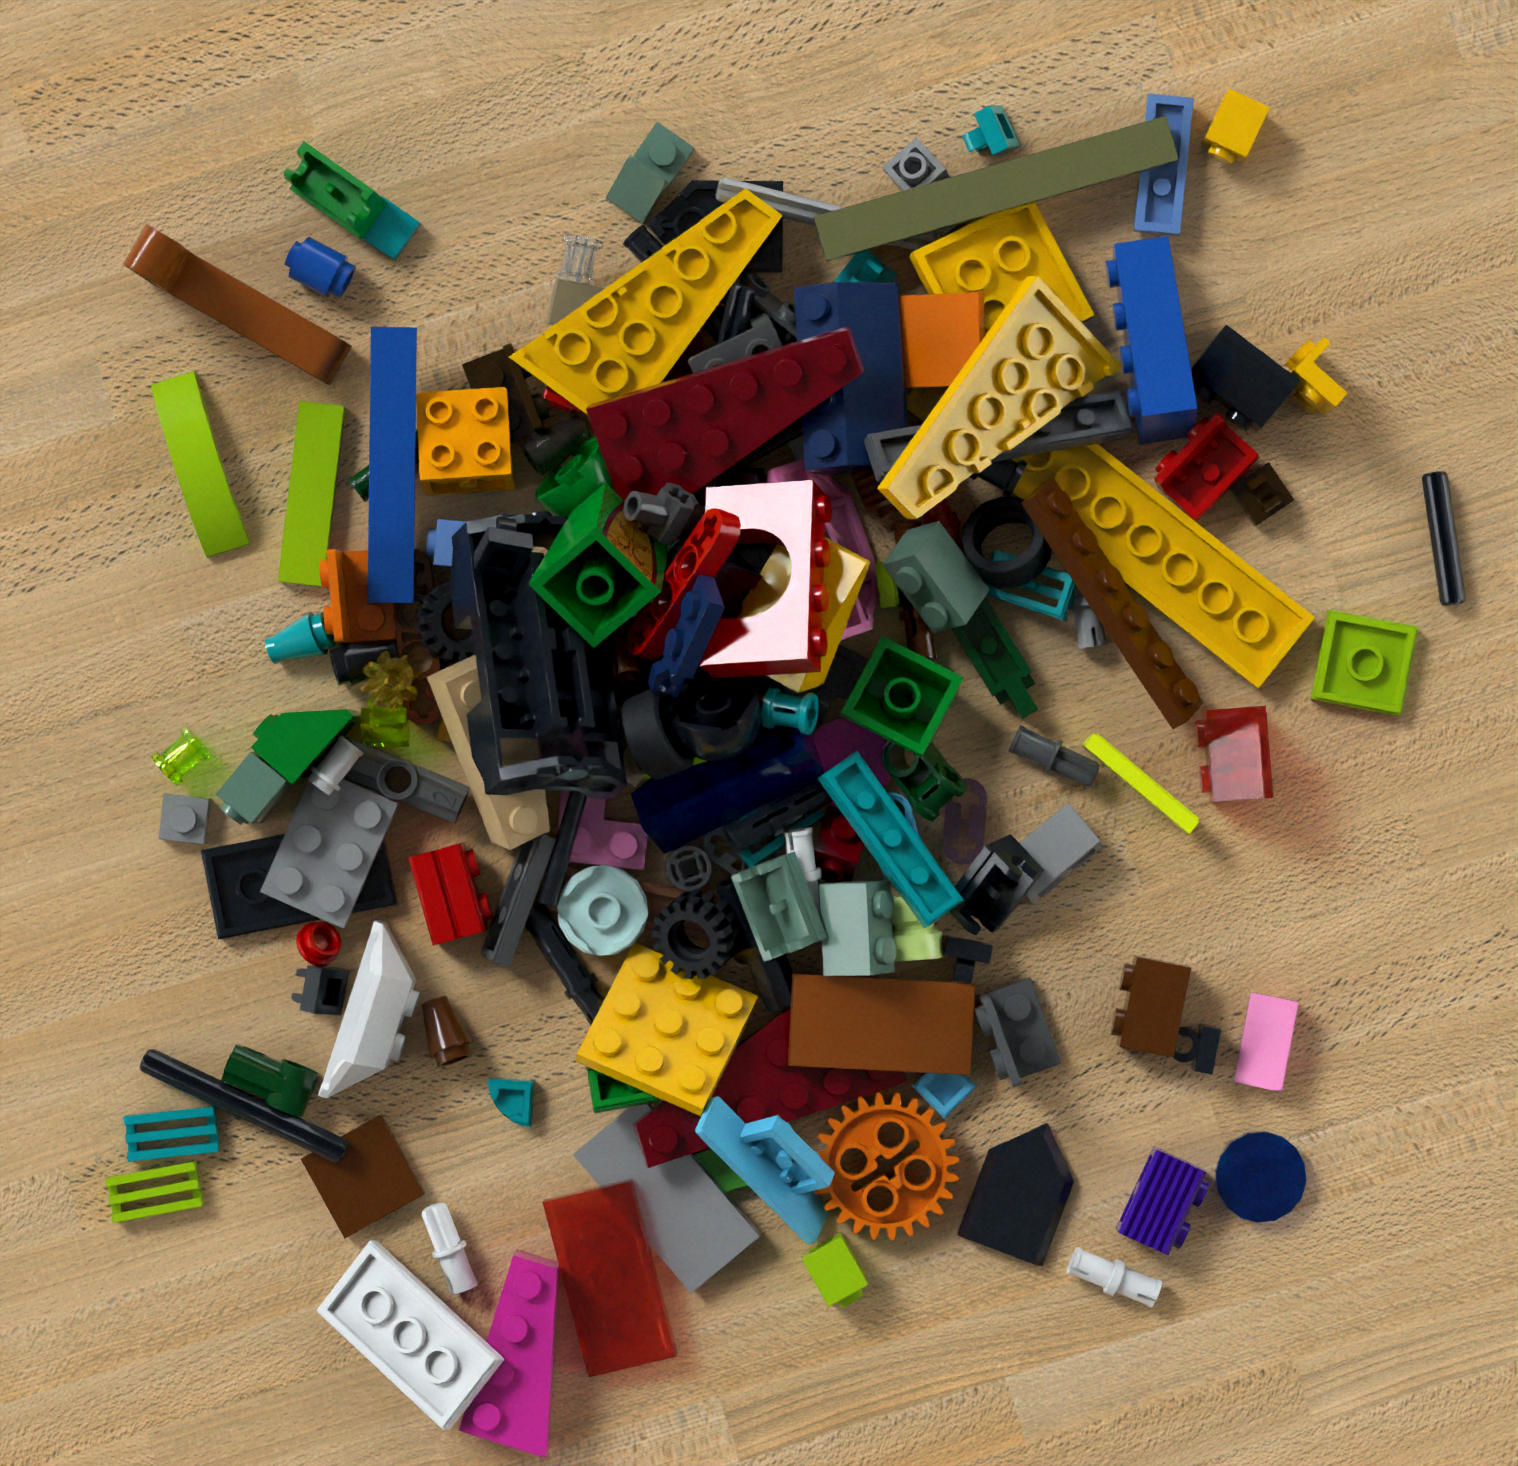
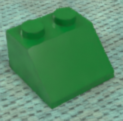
M882 636L843 707L840 716L923 757L958 695L964 677Z
M351 709L281 713L279 716L277 714L274 716L270 714L253 732V735L258 740L251 748L291 784H302L311 775L312 771L310 768L321 763L338 741L339 736L346 735L361 719L362 715L357 710Z

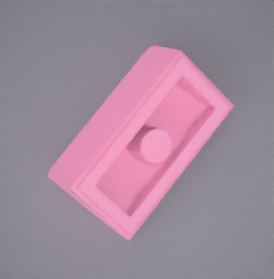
M1250 992L1234 1082L1282 1092L1298 1009L1297 1001Z

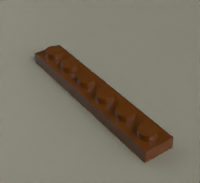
M1054 478L1040 484L1021 504L1171 728L1175 729L1187 723L1204 703L1198 694L1195 684L1186 677L1174 659L1171 648L1162 641L1148 620L1145 609L1136 602L1127 589L1120 572L1111 565L1099 547L1095 534L1085 526L1073 508L1068 494L1061 490Z

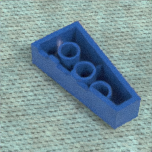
M1164 236L1116 243L1113 247L1112 260L1105 261L1106 275L1109 288L1116 287L1119 303L1112 304L1116 331L1123 330L1125 346H1120V360L1123 374L1129 373L1131 389L1127 390V402L1130 417L1135 416L1139 445L1187 438L1188 433L1195 426L1198 408L1169 237Z

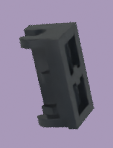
M1011 834L987 844L954 886L964 901L949 912L964 929L973 935H977L982 928L971 916L976 917L986 929L993 933L1004 924L1043 873L1044 869Z

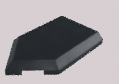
M692 180L662 212H659L647 224V227L665 245L676 239L724 204L716 199L719 180ZM742 181L783 192V181ZM783 218L779 220L742 272L782 273Z
M1048 1123L988 1149L957 1235L1034 1265L1043 1266L1074 1184L1072 1175Z

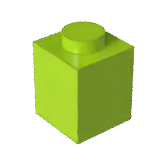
M842 1232L802 1253V1261L828 1307L838 1302L839 1306L843 1308L865 1295L862 1288L868 1285V1279Z

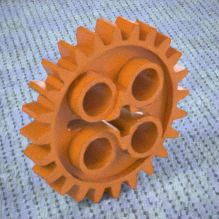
M876 1092L875 1103L872 1105H868L865 1098L860 1096L858 1097L859 1109L853 1111L846 1104H842L841 1108L845 1118L840 1121L834 1117H828L827 1121L834 1131L832 1134L819 1132L818 1138L827 1146L826 1149L814 1150L835 1172L829 1187L816 1190L817 1194H831V1197L824 1205L825 1210L828 1211L839 1206L841 1211L838 1215L837 1223L840 1225L851 1217L854 1219L853 1233L857 1234L860 1232L864 1225L870 1226V1235L873 1240L878 1236L880 1228L887 1229L890 1240L895 1239L896 1227L901 1226L909 1237L913 1236L912 1222L916 1220L928 1228L930 1224L926 1213L931 1210L936 1214L942 1215L944 1212L937 1200L939 1197L952 1199L954 1196L949 1189L944 1187L945 1182L959 1180L957 1174L947 1170V1166L960 1162L959 1156L946 1154L945 1152L946 1149L956 1143L954 1137L940 1138L939 1136L946 1128V1122L940 1121L933 1125L929 1122L934 1113L932 1107H929L921 1114L916 1112L918 1107V1098L916 1097L906 1107L902 1106L899 1092H895L891 1103H884L881 1092ZM895 1122L903 1128L904 1136L898 1144L888 1146L879 1140L878 1131L883 1124ZM917 1140L920 1143L917 1149L901 1157L893 1164L895 1171L893 1175L888 1176L883 1171L874 1176L859 1190L854 1191L851 1188L854 1182L870 1174L878 1167L876 1160L878 1156L883 1155L888 1160L912 1141ZM850 1148H857L863 1151L867 1157L865 1166L857 1172L846 1170L840 1162L842 1154ZM914 1159H921L930 1166L929 1176L920 1183L911 1182L904 1175L906 1165ZM885 1186L893 1193L892 1202L886 1208L876 1209L867 1201L868 1192L873 1187Z

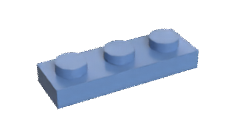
M1150 93L1147 95L1145 121L1163 116L1167 117L1179 160L1139 173L1133 232L1170 236L1180 235L1194 98Z

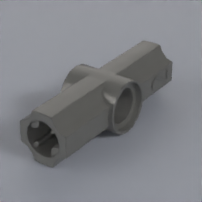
M343 735L346 740L364 753L344 776L345 779L379 792L389 799L401 801L454 824L457 822L470 790L469 786L418 766L410 760L401 759ZM396 766L404 767L411 775L409 788L401 793L392 790L388 784V774Z

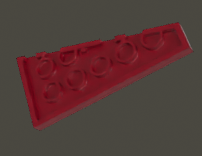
M847 326L589 405L586 411L611 477L614 491L624 501L632 491L657 496L666 483L680 485L684 490L693 494L861 375L864 367L851 328Z
M870 975V976H845V977L874 978L873 975ZM789 1006L736 1046L711 1098L720 1097L745 1123L776 1115L789 1122L858 1099L860 1096L864 1097L906 1083L907 1080L904 1072L788 1066L791 1006ZM662 1101L635 1121L633 1127L646 1167L651 1168L710 1148L695 1131L701 1116L667 1101Z

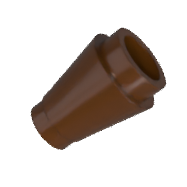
M447 996L434 998L421 1004L429 1057L435 1058L437 1066L450 1065L470 1057L472 1053L469 1045L472 1044V1040L453 1007L449 1004Z

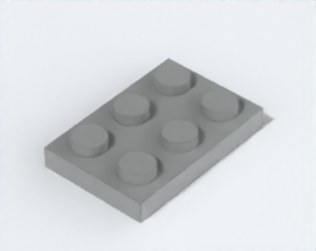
M345 778L338 784L341 789L339 791L334 789L330 796L308 781L260 892L344 929L400 803Z

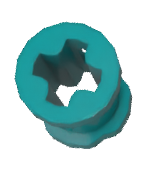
M768 688L761 710L763 727L773 729L778 725L797 728L801 734L810 735L815 728L818 717L819 701L817 695L807 693L802 697L783 694L779 688ZM784 709L795 710L796 713L785 712Z

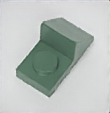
M656 122L634 156L629 155L606 199L644 224L695 151V148Z

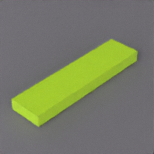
M299 401L278 582L322 587L319 563L321 560H327L326 550H329L346 411L345 406Z

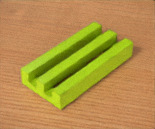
M196 1160L105 1178V1184L109 1191V1205H111L113 1212L111 1214L113 1223L204 1205ZM185 1172H188L189 1181L125 1193L119 1192L118 1185ZM188 1190L192 1191L193 1198L124 1211L122 1208V1203Z

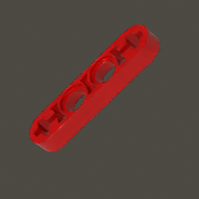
M711 508L702 516L665 572L661 593L647 603L632 622L626 641L628 652L631 655L655 661L663 655L666 635L671 628L675 629L681 616V604L684 595L688 591H692L698 575L715 577L735 547L741 529V523L736 514L718 508Z

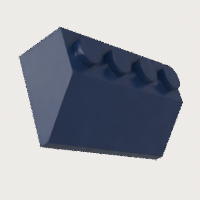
M831 282L794 287L797 341L850 326L864 367L861 375L802 416L804 466L806 471L823 476L873 471L864 444L866 436L872 433L908 427L902 319L899 299L900 287L898 283Z

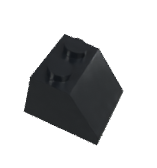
M1225 325L1216 334L1191 367L1195 395L1209 404L1214 399L1228 409L1225 416L1244 431H1247L1250 426L1256 431L1260 430L1300 381L1228 325Z

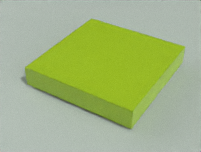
M1327 610L1310 699L1401 716L1418 627Z

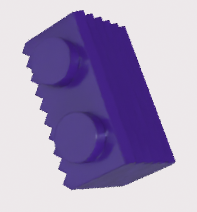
M1153 1146L1117 1223L1116 1230L1118 1233L1166 1255H1169L1172 1246L1180 1249L1191 1225L1184 1221L1191 1205L1199 1207L1208 1191L1210 1183L1203 1180L1207 1172L1199 1166Z

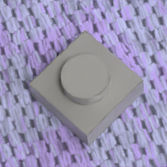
M163 794L159 839L206 844L211 799Z

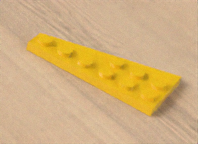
M745 188L648 259L583 303L582 306L561 321L555 323L537 338L513 353L509 358L586 415H588L586 408L591 404L661 383L783 215Z
M1027 276L877 489L907 519H918L956 491L957 486L969 476L986 469L992 464L991 460L1003 451L1013 449L1061 413V409L1075 398L1083 397L1093 390L1094 384L1105 376H1111L1122 368L1121 364L1039 276Z

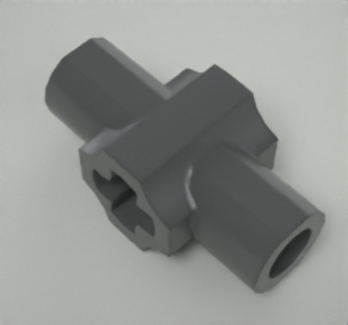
M666 483L657 496L638 491L630 492L624 502L623 511L625 518L628 521L640 523L646 534L653 536L660 543L673 545L675 540L679 539L682 532L692 533L705 514V506L699 505L695 496L684 490L680 485Z

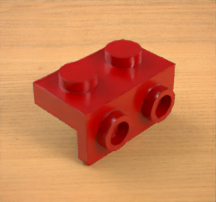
M1216 413L1210 420L1204 417L1197 422L1187 435L1190 441L1179 453L1175 450L1170 451L1155 468L1158 472L1154 478L1157 488L1197 523L1260 458L1259 454L1226 425L1225 419L1219 413Z

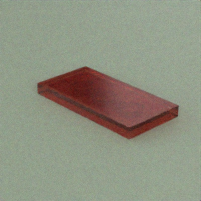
M623 1180L545 1199L542 1203L588 1377L676 1357L678 1351L633 1180Z

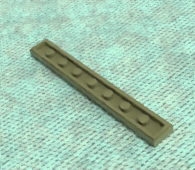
M1163 116L814 216L813 219L825 261L829 262L1171 164L1179 159L1167 117Z

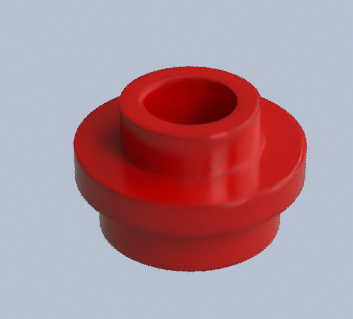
M311 922L299 930L296 944L300 955L308 963L322 967L329 965L337 958L341 947V937L336 928L331 924Z

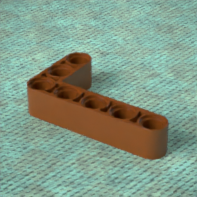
M145 224L123 263L125 267L148 282L327 385L331 384L352 347L325 329L194 255L180 243Z

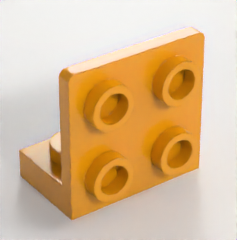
M505 387L420 392L416 395L419 472L425 496L516 490L515 471L511 460L508 391Z

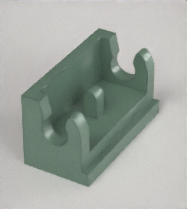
M795 851L762 862L731 876L764 962L788 952L792 953L827 938Z

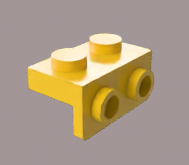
M1325 336L1315 344L1308 339L1284 364L1291 370L1290 373L1300 380L1294 388L1296 391L1293 396L1294 400L1307 412L1314 414L1318 411L1323 416L1334 409L1348 394L1314 363L1331 343Z

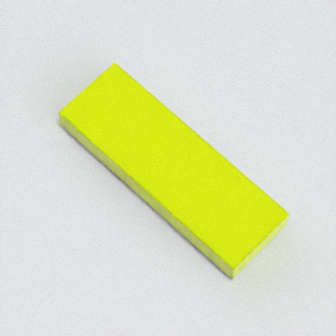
M1091 733L1081 745L1185 833L1190 834L1200 822L1195 814L1098 733Z

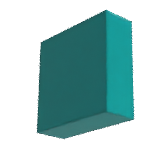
M382 196L388 204L363 239L396 261L421 223Z

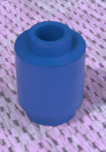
M307 237L303 244L296 241L291 247L284 264L290 268L289 278L326 297L332 294L338 298H341L345 293L356 269L355 265L348 262V256L311 237Z

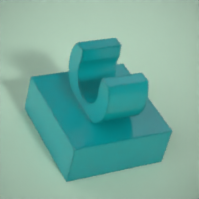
M989 105L975 112L974 115L980 127L962 135L969 152L974 150L978 152L989 147L992 155H1003L1021 147L1002 105Z
M867 250L855 254L833 282L893 283L898 275Z

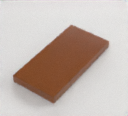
M792 974L788 1066L971 1075L975 983Z

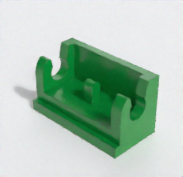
M303 141L297 150L298 157L302 159L299 167L295 171L289 168L284 171V178L291 184L289 189L362 240L388 203L369 186Z

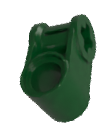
M887 741L881 753L882 764L905 793L911 806L926 820L934 821L940 816L939 810L954 796L961 797L967 791V786L960 774L948 764L935 747L933 741L923 757L914 754V761L911 766L907 764L904 758L905 749Z

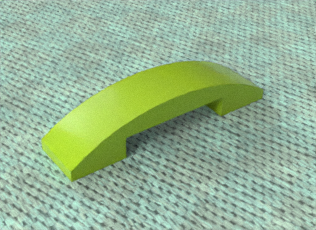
M192 371L152 384L151 388L172 463L206 558L249 545L250 541L238 503L234 500L207 416L209 413L196 372Z

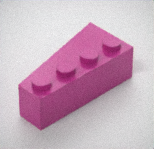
M516 1249L486 1341L504 1358V1361L464 1411L458 1431L544 1458L547 1457L550 1445L560 1262Z

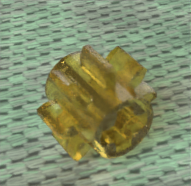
M384 651L378 657L377 663L370 661L363 668L362 671L370 678L360 689L363 692H368L374 700L373 707L376 708L380 704H389L390 708L396 711L403 705V699L410 701L417 695L418 691L411 684L420 673L419 671H413L407 663L408 656L391 658L390 654ZM389 677L393 680L391 685L388 683Z

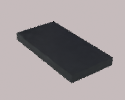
M285 834L201 850L218 939L320 920L316 916L260 892ZM385 838L352 913L398 904Z

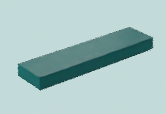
M855 751L818 778L923 928L928 927L964 901L858 751Z

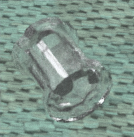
M564 233L562 241L566 243L561 270L556 272L555 279L594 286L595 279L592 277L596 254L597 250L603 248L604 242L589 237Z

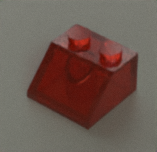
M1266 705L1202 711L1203 720L1195 721L1197 747H1205L1206 765L1199 766L1201 793H1209V801L1211 802L1274 798Z

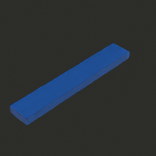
M371 327L368 602L414 603L417 327Z

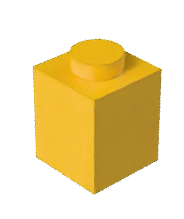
M1228 88L1201 143L1210 148L1208 155L1229 165H1232L1234 160L1243 163L1270 107Z

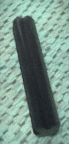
M1445 471L1426 473L1422 477L1440 603L1442 606L1462 604L1466 600L1448 474Z

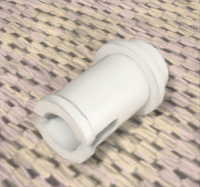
M340 735L338 741L317 768L314 766L310 768L313 773L309 776L308 780L330 796L334 789L337 791L341 789L338 784L364 753Z

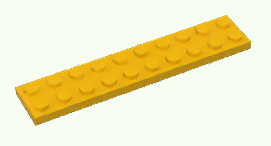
M948 387L913 388L906 397L907 411L924 423ZM1099 444L1012 459L1016 462L1024 460L1028 463L1012 492L1015 497L1025 500L1040 484L1054 478L1061 490L1065 491L1070 497L1073 508L1085 526L1095 534L1099 547L1111 565L1120 572L1123 583L1256 689H1259L1314 620L1315 616Z

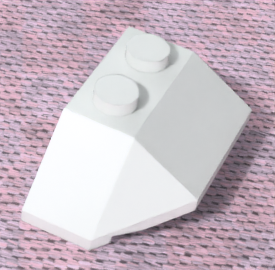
M376 920L373 923L318 1094L320 1097L327 1099L389 1066L390 1059L398 1061L402 1053L406 1035L400 1034L399 1031L404 1016L413 1017L420 992L413 990L416 978L387 922Z

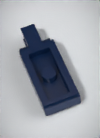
M698 575L692 591H688L684 595L678 623L675 629L671 628L665 638L663 659L652 664L648 679L652 693L677 697L685 679H693L725 609L714 577Z

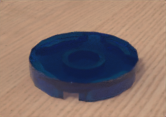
M1264 1130L1245 1132L1231 1140L1220 1154L1214 1171L1216 1190L1225 1206L1240 1218L1257 1223L1275 1221L1290 1213L1301 1200L1307 1182L1305 1163L1297 1148L1282 1136Z

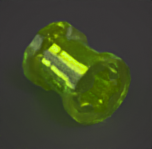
M186 726L180 730L181 736L162 753L155 752L151 755L158 768L176 786L183 782L182 776L200 760L204 759L207 761L212 757L211 752L204 743Z

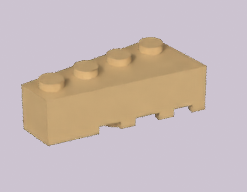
M476 655L428 676L427 679L490 841L511 850L550 831L545 790L535 789L510 795H485L484 781L472 758L466 715L481 701ZM502 759L503 767L534 761Z

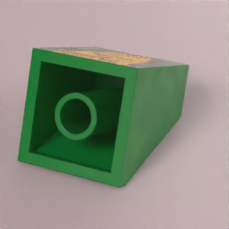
M606 482L572 510L529 582V585L593 648L661 593L669 548L668 544L660 543L653 536L646 534L641 523L628 521L625 518L623 511L625 501Z

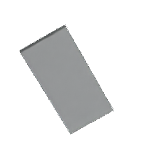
M651 1103L628 1107L573 1155L688 1291L693 1293L759 1238L762 1233L694 1154L647 1168L633 1123L654 1107Z

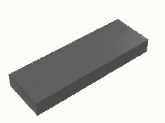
M544 833L519 846L481 950V955L497 964L506 967L511 965L556 838Z

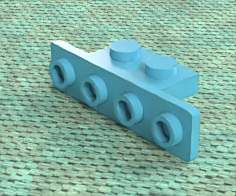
M720 1097L710 1098L695 1129L696 1134L806 1244L815 1243L829 1214V1210H825V1203L813 1191L829 1187L835 1172L779 1115L745 1123Z

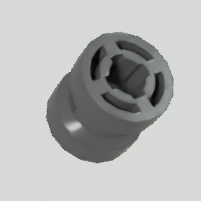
M679 845L666 856L664 872L668 881L676 888L693 891L707 883L710 879L712 866L708 855L700 848L692 845Z

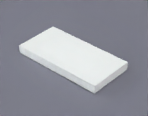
M370 1240L316 1310L443 1430H450L504 1361V1358L377 1240Z

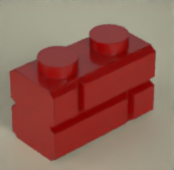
M464 842L408 858L433 946L488 930L486 921L493 919V913L487 894L478 895L474 877L481 875L474 849L466 851Z

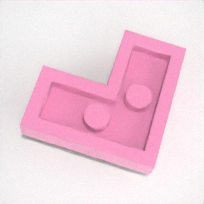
M561 790L556 838L570 793L569 790ZM587 796L569 862L645 870L650 825L605 820L607 799L590 798Z

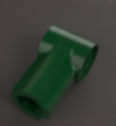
M236 1044L224 1068L221 1081L265 1098V1103L278 1110L303 1117L320 1074L296 1062L286 1059L279 1061L246 1046Z

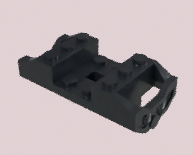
M536 511L520 515L500 514L465 522L451 537L453 555L450 594L455 629H471L473 633L481 701L466 715L472 758L484 781L485 795H510L541 789L579 791L590 798L612 799L628 785L607 644L602 641L593 648L529 585L532 576L544 558V553L531 552L519 577L474 570V552L487 527L496 528L497 516L515 519L517 523L516 532L532 534L533 547H544L549 550L567 517L552 516V513L548 511ZM502 759L534 761L503 767Z

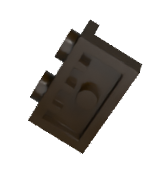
M512 343L504 345L503 349L462 364L471 389L505 387L507 389L510 442L514 444L545 432L542 421L550 418L541 393L539 392L534 395L531 393L526 378L533 375L509 358V356L516 352Z

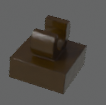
M1270 463L1265 464L1230 488V491L1254 526H1257L1294 501Z

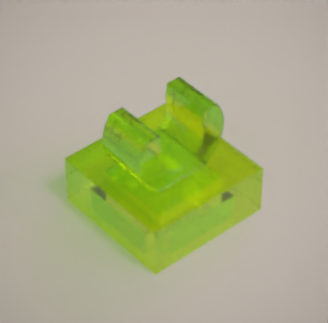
M377 695L369 698L368 708H361L360 726L363 743L372 747H410V726L407 708L402 707L400 695H395L393 708H379Z

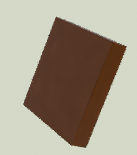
M382 1114L340 1136L349 1141L348 1151L341 1162L334 1163L313 1152L301 1158L303 1165L344 1239L425 1194Z

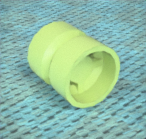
M894 895L892 929L897 949L894 962L944 957L942 932L934 927L935 922L923 928L901 895Z

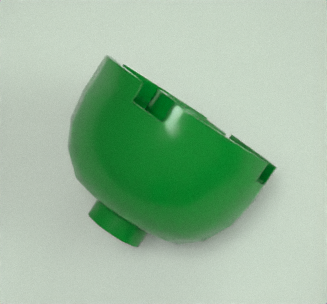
M596 436L588 439L570 453L574 458L568 461L562 468L558 463L536 489V499L546 511L552 513V516L568 518L573 509L605 482L614 490Z

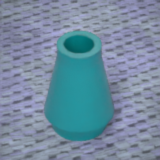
M309 612L274 636L265 639L267 653L274 664L286 660L326 655L329 648L336 646L334 635L326 634L324 612L316 615Z

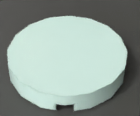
M610 865L587 867L573 875L561 890L557 906L559 926L567 940L582 952L599 956L618 954L632 946L644 931L649 913L647 897L638 880L624 869Z

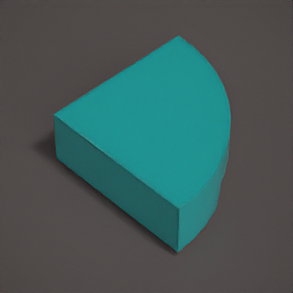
M489 1078L490 1096L499 1111L518 1125L532 1126L535 1080Z

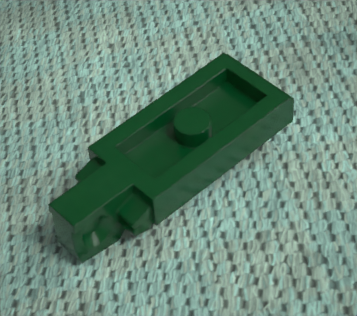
M985 597L966 625L955 627L951 630L992 697L995 696L1000 705L1010 700L1021 719H1024L1038 710L1026 690L1035 684L1030 675L1032 672Z

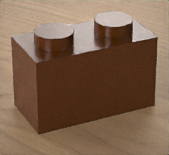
M1134 955L1132 964L1124 963L1119 990L1127 991L1124 1008L1115 1009L1111 1026V1035L1118 1036L1116 1044L1119 1047L1174 1058L1191 967Z

